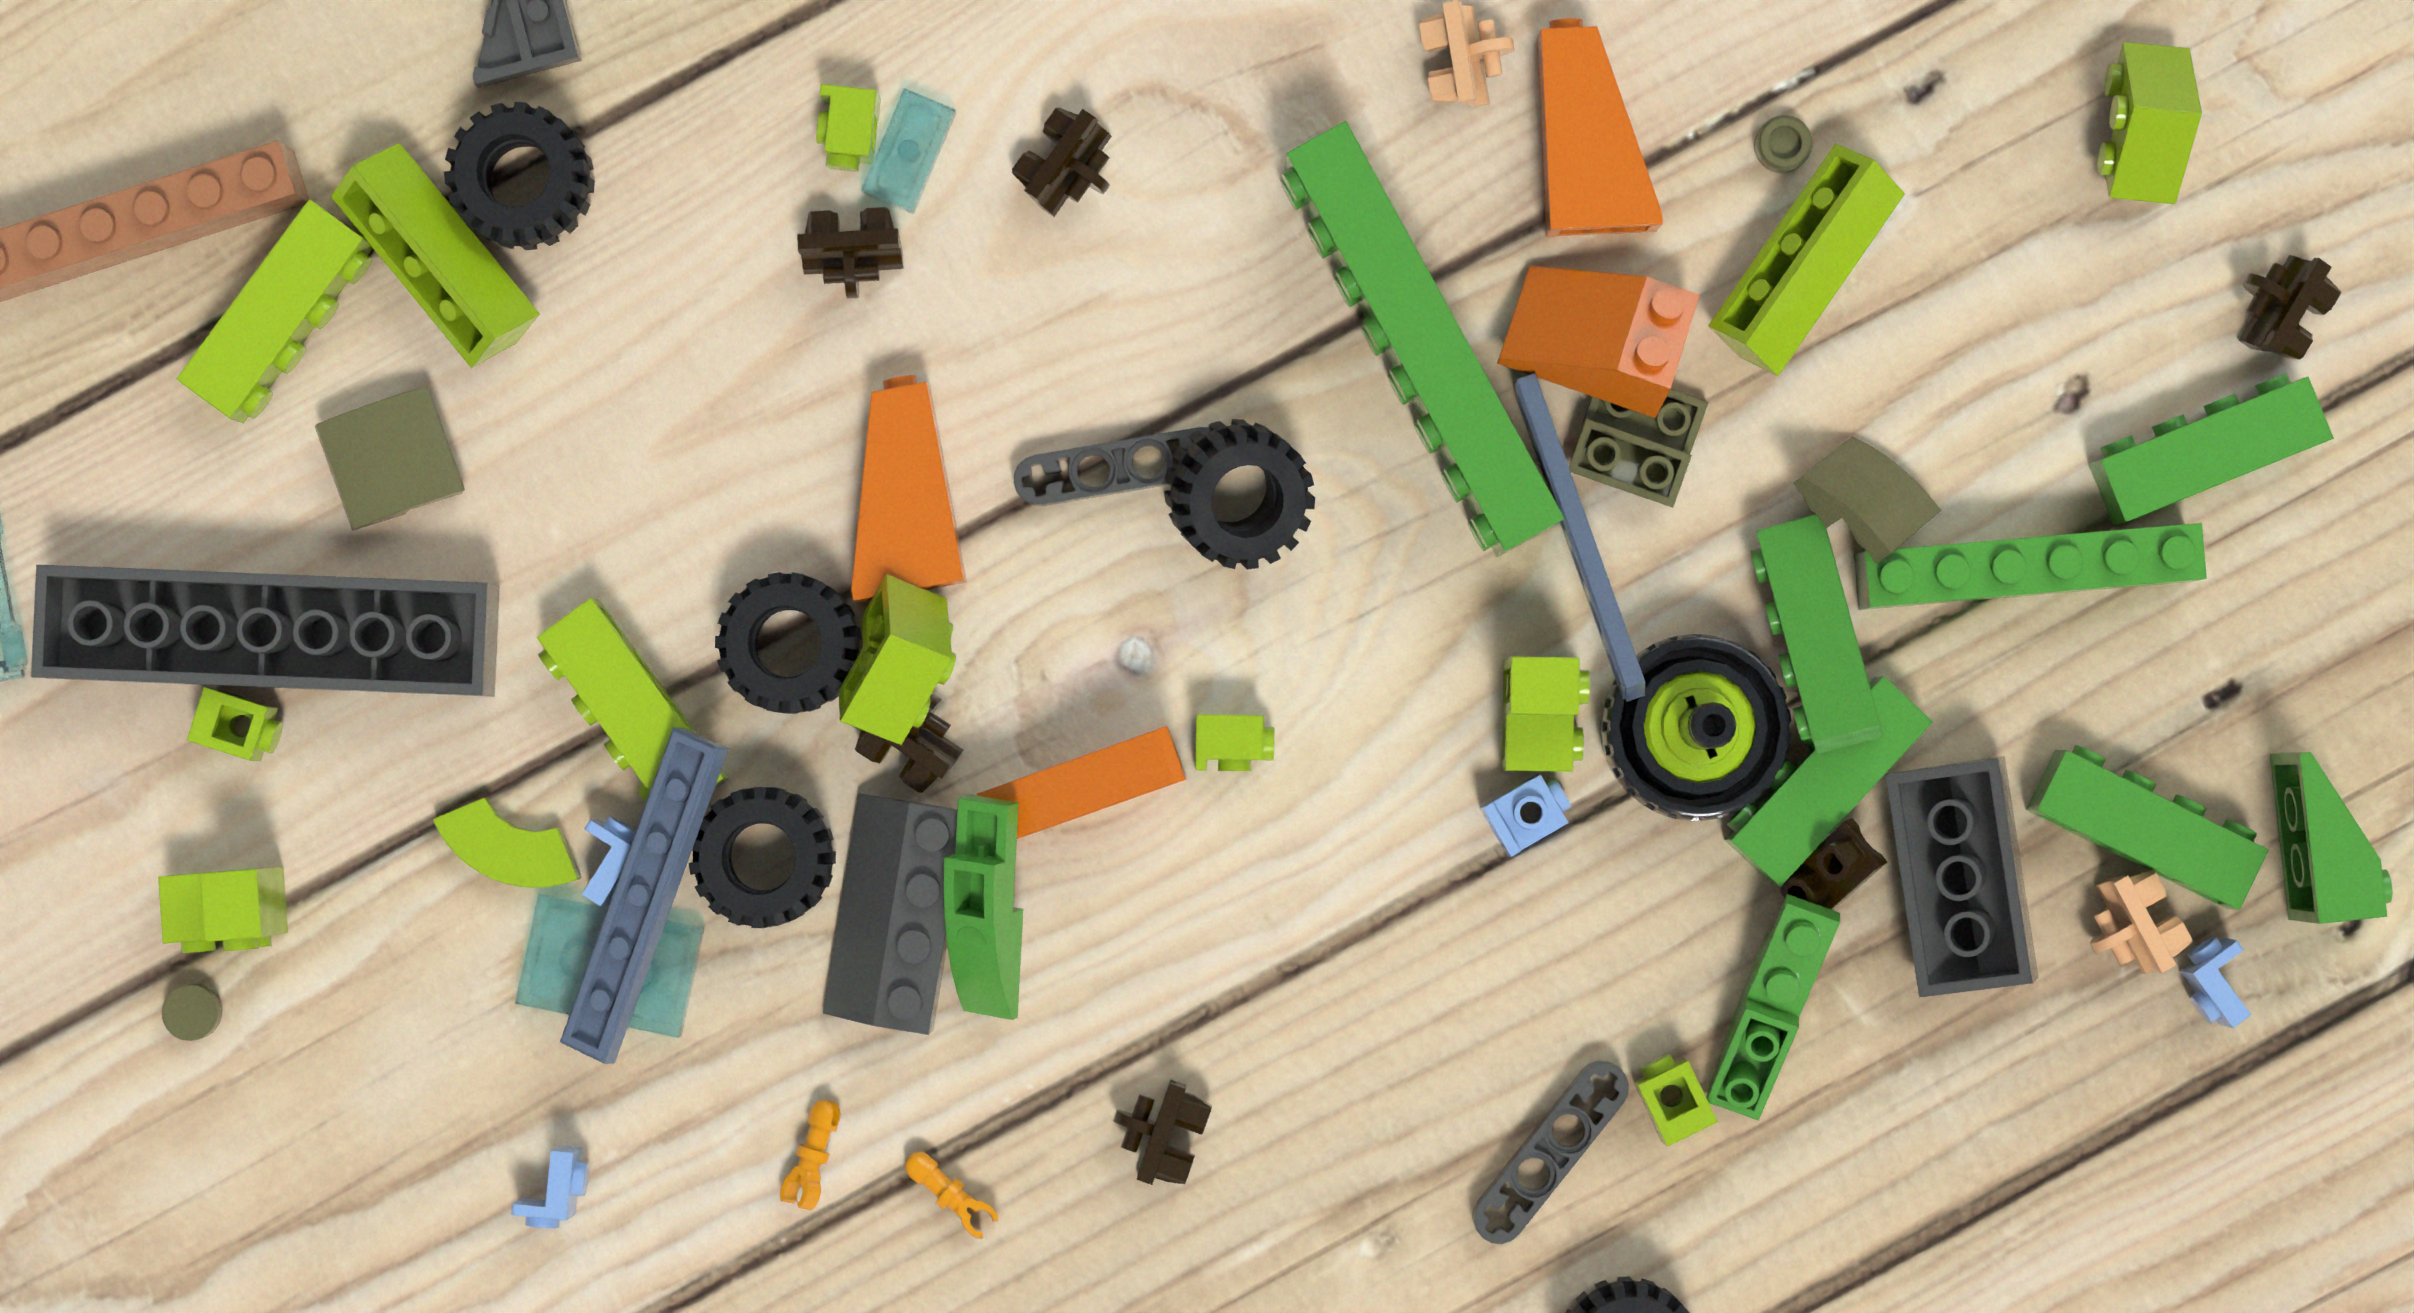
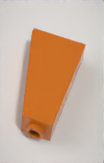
M1576 18L1550 21V28L1541 29L1537 37L1546 237L1657 232L1663 225L1662 211L1598 27H1583V20Z
M915 375L884 380V390L871 392L851 587L853 601L857 603L871 601L886 574L925 590L967 583L931 387L927 382L917 383Z
M1165 726L977 793V796L1019 802L1017 839L1187 779L1169 728Z

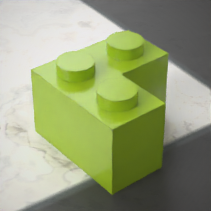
M2123 42L2118 62L2109 63L2105 76V96L2112 97L2113 99L2110 110V128L2113 129L2110 142L2103 141L2101 143L2097 162L2098 174L2105 175L2109 198L2176 204L2202 116L2190 48Z
M886 574L861 617L863 649L838 690L840 722L902 745L912 726L919 728L924 722L930 708V696L938 683L944 685L950 678L955 666L956 654L952 652L951 648L953 624L949 622L947 598Z
M1511 656L1503 660L1501 771L1573 772V761H1582L1584 749L1583 727H1574V715H1579V705L1589 703L1590 675L1589 670H1580V658Z
M283 866L158 876L163 944L181 943V953L215 951V941H223V951L258 949V947L272 946L271 936L288 933Z

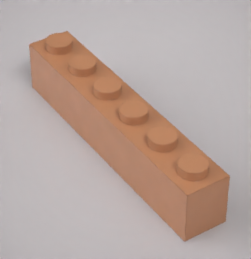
M277 140L0 229V302L305 205L309 197L294 150Z

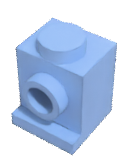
M1536 774L1479 808L1506 855L1512 857L1531 844L1568 824L1563 812L1571 808V805L1555 778L1545 783L1541 774ZM1527 802L1536 803L1541 811L1539 819L1532 824L1524 822L1520 816V809Z

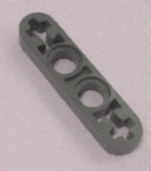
M1196 427L1033 455L1025 458L1017 466L1014 473V486L1017 494L1026 503L1033 506H1048L1171 485L1165 480L1168 467L1173 468V456L1167 443L1180 441L1179 446L1187 451L1193 444L1188 438L1191 434L1199 430L1203 435H1206L1211 431L1209 427ZM1146 446L1157 448L1165 459L1162 472L1152 478H1144L1138 475L1132 466L1134 454L1140 448ZM1099 456L1104 458L1109 464L1110 475L1103 485L1088 487L1079 480L1078 467L1080 462L1086 457ZM1070 459L1069 477L1075 488L1074 492L1063 493V481L1046 485V494L1043 496H1036L1034 489L1031 487L1024 488L1023 479L1032 476V467L1041 465L1045 474L1061 473L1058 461Z
M1598 1060L1585 1066L1477 1200L1473 1208L1472 1219L1477 1232L1483 1239L1493 1244H1504L1514 1240L1624 1104L1628 1096L1629 1083L1625 1073L1617 1065L1609 1061ZM1611 1072L1615 1076L1611 1085L1617 1092L1611 1099L1602 1095L1595 1101L1591 1108L1600 1112L1601 1115L1595 1122H1592L1583 1109L1569 1103L1576 1094L1585 1103L1594 1090L1593 1086L1589 1083L1591 1076L1597 1074L1600 1077H1605ZM1565 1114L1579 1117L1584 1127L1581 1139L1576 1144L1570 1146H1563L1557 1143L1552 1135V1126L1555 1120ZM1530 1158H1538L1544 1161L1549 1170V1177L1546 1183L1541 1188L1535 1190L1521 1186L1517 1178L1520 1164ZM1506 1182H1509L1519 1196L1531 1200V1203L1523 1210L1516 1201L1507 1213L1512 1222L1511 1226L1507 1230L1497 1226L1493 1231L1485 1228L1488 1225L1489 1219L1484 1212L1490 1205L1496 1209L1504 1205L1510 1196L1500 1191V1189Z

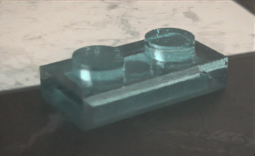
M904 88L861 191L866 195L914 214L956 116V110Z

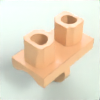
M1460 0L1442 3L1444 12L1419 21L1421 42L1425 51L1431 53L1450 48L1453 67L1428 72L1431 99L1438 103L1460 102L1473 108L1489 105L1485 72L1487 78L1503 75L1500 56L1515 51L1513 38H1497L1494 20H1484L1476 24L1474 7L1471 5L1463 6Z
M2151 870L2131 876L2109 877L2096 884L2095 886L2107 909L2094 915L2102 931L2100 935L2090 941L2094 952L2100 953L2112 949L2120 965L2135 959L2143 974L2155 970L2158 973H2163L2176 966L2173 957L2192 943V938L2178 916L2169 917L2156 925L2150 917L2146 907L2166 897V889L2157 873Z

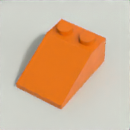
M1529 266L1497 364L1529 375L1535 373L1540 379L1656 418L1671 389L1700 294L1648 276Z

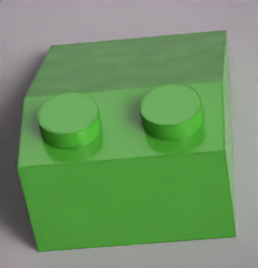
M2311 752L2270 754L2288 920L2324 924L2387 917L2386 903H2391L2393 895L2390 875L2386 869L2382 870L2381 859Z

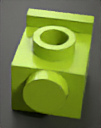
M821 84L819 95L825 104H829V111L820 110L816 141L817 144H825L824 152L827 155L825 167L840 171L856 172L859 171V163L873 165L881 103L877 90Z
M203 687L186 741L249 761H261L264 752L272 754L275 751L282 734L283 723L275 720L278 711L276 707L219 688ZM241 716H246L251 721L248 733L244 737L240 736L235 730V723Z
M1196 714L1195 770L1207 771V760H1218V771H1251L1252 760L1274 761L1275 728L1264 727V715Z
M1666 1054L1640 1067L1644 1077L1633 1083L1657 1130L1656 1132L1661 1142L1667 1147L1718 1122L1688 1060L1682 1058L1674 1062L1671 1054ZM1668 1085H1676L1680 1090V1098L1673 1105H1665L1661 1101V1091Z

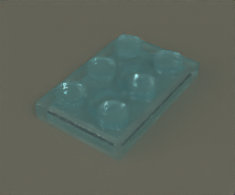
M542 893L538 894L515 1004L570 1015L608 907ZM671 920L666 921L628 1028L676 1038L682 1037L704 927Z

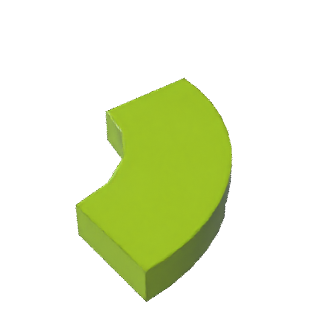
M482 798L433 819L440 835L452 851L468 866L493 880L519 887L541 888L567 884L581 879L560 827L543 831L518 828L501 817L488 798Z

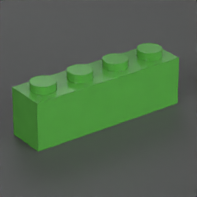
M2284 373L2255 385L2259 396L2239 403L2236 394H2232L2203 406L2207 417L2187 424L2185 416L2182 414L2152 426L2156 437L2136 445L2133 436L2130 435L2100 447L2104 458L2088 465L2113 526L2128 522L2334 439L2309 376L2291 382L2288 374Z
M1817 514L1757 530L1760 548L1750 552L1759 583L1770 581L1774 600L1764 604L1773 635L1784 633L1789 653L1778 656L1787 688L1798 685L1803 706L1793 708V713L1801 741L1812 738L1817 754L1884 737L1827 528Z
M1884 676L1874 677L1869 683L1884 737L1817 754L1812 738L1803 740L1802 743L1808 747L1807 751L1794 764L1786 759L1783 768L1775 775L1776 780L1771 785L1768 793L1756 805L1752 803L1734 813L1727 822L1732 831L1724 840L1772 885L1781 887L1933 723L1929 717Z
M2075 745L2072 752L2068 750H2054L2026 811L2148 871L2154 870L2157 875L2226 909H2241L2269 849L2254 842L2257 835L2256 832L2228 819L2225 820L2223 826H2220L2203 817L2207 810L2204 806L2183 796L2175 795L2171 802L2153 793L2156 783L2137 773L2125 770L2123 776L2120 777L2102 768L2106 759L2086 748Z

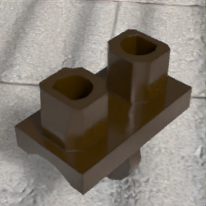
M1059 107L1055 108L1044 123L1043 133L1048 139L1057 144L1048 158L1044 160L1029 150L1022 154L1012 168L1013 175L1026 187L1024 191L1041 209L1055 217L1068 197L1078 203L1089 187L1101 194L1107 191L1110 184L1099 173L1110 159L1102 150L1112 137L1109 132L1098 124L1096 117L1084 109L1077 115Z
M886 207L866 208L860 212L861 230L840 232L838 213L831 210L811 211L808 214L805 234H797L798 252L801 254L804 275L823 274L824 284L844 283L846 297L851 299L859 298V282L880 281L879 270L904 269L898 228L894 229L889 209Z
M2289 255L2283 266L2273 263L2266 277L2253 273L2248 274L2242 286L2254 296L2246 309V312L2253 317L2239 341L2253 350L2274 352L2285 358L2302 359L2313 342V334L2299 325L2304 313L2308 310L2313 314L2325 315L2328 311L2332 310L2341 295V291L2327 277L2332 267L2320 258H2314L2309 261Z
M933 693L930 696V708L924 722L919 728L912 726L902 745L861 730L855 746L856 752L871 762L879 764L886 758L892 746L910 757L899 777L903 783L918 793H923L938 777L942 779L963 752L962 748L944 737L951 724L934 714L942 699Z
M1851 818L1843 822L1810 854L1785 881L1780 891L1784 898L1789 894L1835 910L1887 863V860L1881 853L1870 846L1863 837L1857 822Z
M1170 1080L1156 1122L1148 1119L1155 1100L1141 1094L1138 1096L1133 1113L1116 1110L1113 1121L1127 1128L1121 1148L1137 1152L1142 1135L1147 1134L1151 1136L1136 1180L1153 1185L1155 1178L1171 1183H1186L1195 1154L1167 1145L1173 1125L1202 1135L1212 1109L1211 1104L1196 1095L1185 1092L1186 1084Z

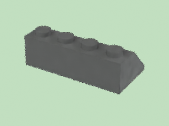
M2005 756L1885 774L1919 997L2033 984L2039 977Z
M859 793L823 1014L871 1026L929 1035L934 1030L947 950L944 918V857L955 854L957 809Z

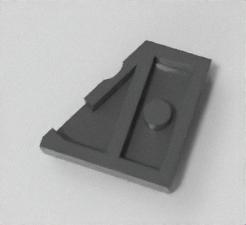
M492 0L491 6L485 15L482 29L484 39L478 67H474L473 80L474 84L481 88L582 61L566 0Z

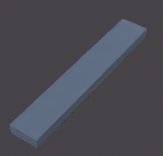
M1534 373L1519 378L1517 383H1515L1516 400L1546 485L1565 518L1560 524L1620 694L1626 702L1645 696V680L1537 376Z
M673 727L560 1039V1043L603 1064H613L616 1061L729 749L684 728Z

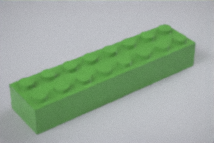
M1347 121L1287 152L1284 171L1281 172L1283 180L1280 181L1294 209L1298 210L1304 206L1309 214L1311 221L1308 222L1310 228L1307 229V232L1321 258L1324 259L1331 255L1337 265L1338 270L1335 271L1337 277L1334 278V281L1349 308L1355 304L1359 305L1366 318L1363 320L1364 325L1360 327L1375 356L1384 352L1393 367L1390 370L1391 374L1387 378L1401 404L1404 405L1411 401L1420 418L1417 419L1414 427L1428 453L1431 454L1438 450L1447 468L1444 469L1441 476L1456 503L1463 499L1466 500L1474 515L1471 521L1467 523L1482 551L1484 552L1492 548L1496 557H1499L1565 519Z

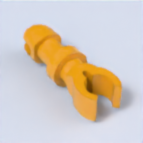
M822 1099L811 1107L806 1122L810 1124L805 1143L804 1145L798 1144L795 1153L800 1159L782 1183L780 1201L793 1204L797 1202V1193L802 1186L803 1193L800 1201L797 1203L798 1208L813 1210L816 1207L821 1195L819 1169L821 1164H827L830 1153L825 1150L831 1131L836 1132L841 1117L840 1108L835 1102Z
M924 1152L912 1153L907 1158L905 1164L906 1173L919 1186L923 1184L938 1198L935 1203L942 1210L948 1206L961 1219V1224L969 1235L976 1239H983V1232H978L971 1226L970 1219L972 1215L967 1212V1209H971L974 1213L977 1211L988 1213L992 1218V1222H998L999 1220L996 1211L987 1203L976 1201L962 1189L965 1187V1184L958 1178L952 1181L938 1168L939 1164Z

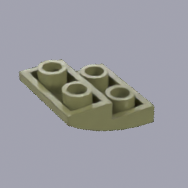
M428 386L365 405L315 425L352 531L405 515L408 510L460 495L465 490Z
M1670 389L1656 418L1591 396L1569 463L1570 472L1673 508L1692 456L1690 453L1709 402Z
M1854 437L1845 441L1793 482L1803 495L1808 508L1817 514L1826 528L1843 518L1851 529L1856 542L1868 552L1875 563L1890 555L1942 511L1930 495L1904 469L1877 449Z

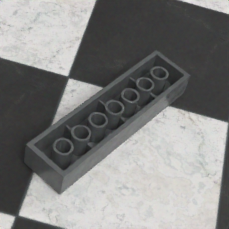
M36 564L31 677L495 697L500 586L483 582Z

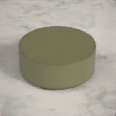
M1781 115L1771 118L1760 128L1756 135L1754 149L1757 159L1766 169L1775 173H1789L1798 169L1808 159L1812 150L1810 130L1800 119L1793 116Z
M188 984L174 989L166 997L162 1006V1020L166 1029L173 1036L181 1040L193 1041L209 1036L219 1026L222 1018V1005L219 997L212 989L201 984Z

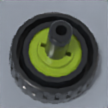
M1704 634L1674 636L1656 642L1639 652L1636 657L1645 680V696L1626 702L1625 699H1622L1616 679H1614L1604 700L1602 720L1600 721L1604 756L1608 760L1611 772L1623 789L1650 810L1663 816L1685 821H1705L1722 818L1738 812L1759 799L1760 795L1774 783L1777 772L1783 768L1787 759L1785 756L1786 750L1790 746L1792 736L1789 732V724L1792 722L1791 712L1787 709L1785 701L1787 697L1783 687L1777 683L1776 675L1771 668L1765 666L1760 657L1754 652L1745 649L1739 643Z

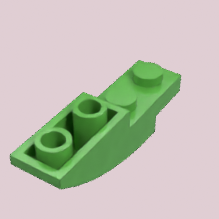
M966 795L958 798L955 854L944 857V918L951 971L963 1011L1014 1020L1018 1018L1023 909L1013 907L1019 802Z
M1789 894L1786 895L1771 932H1767L1733 1016L1706 1098L1709 1103L1759 1121L1799 1029L1800 1014L1840 925L1839 912Z

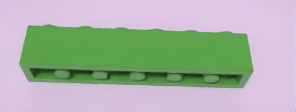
M2202 523L1899 548L1877 563L1874 562L1867 551L1854 555L1859 610L2186 583L2207 579Z

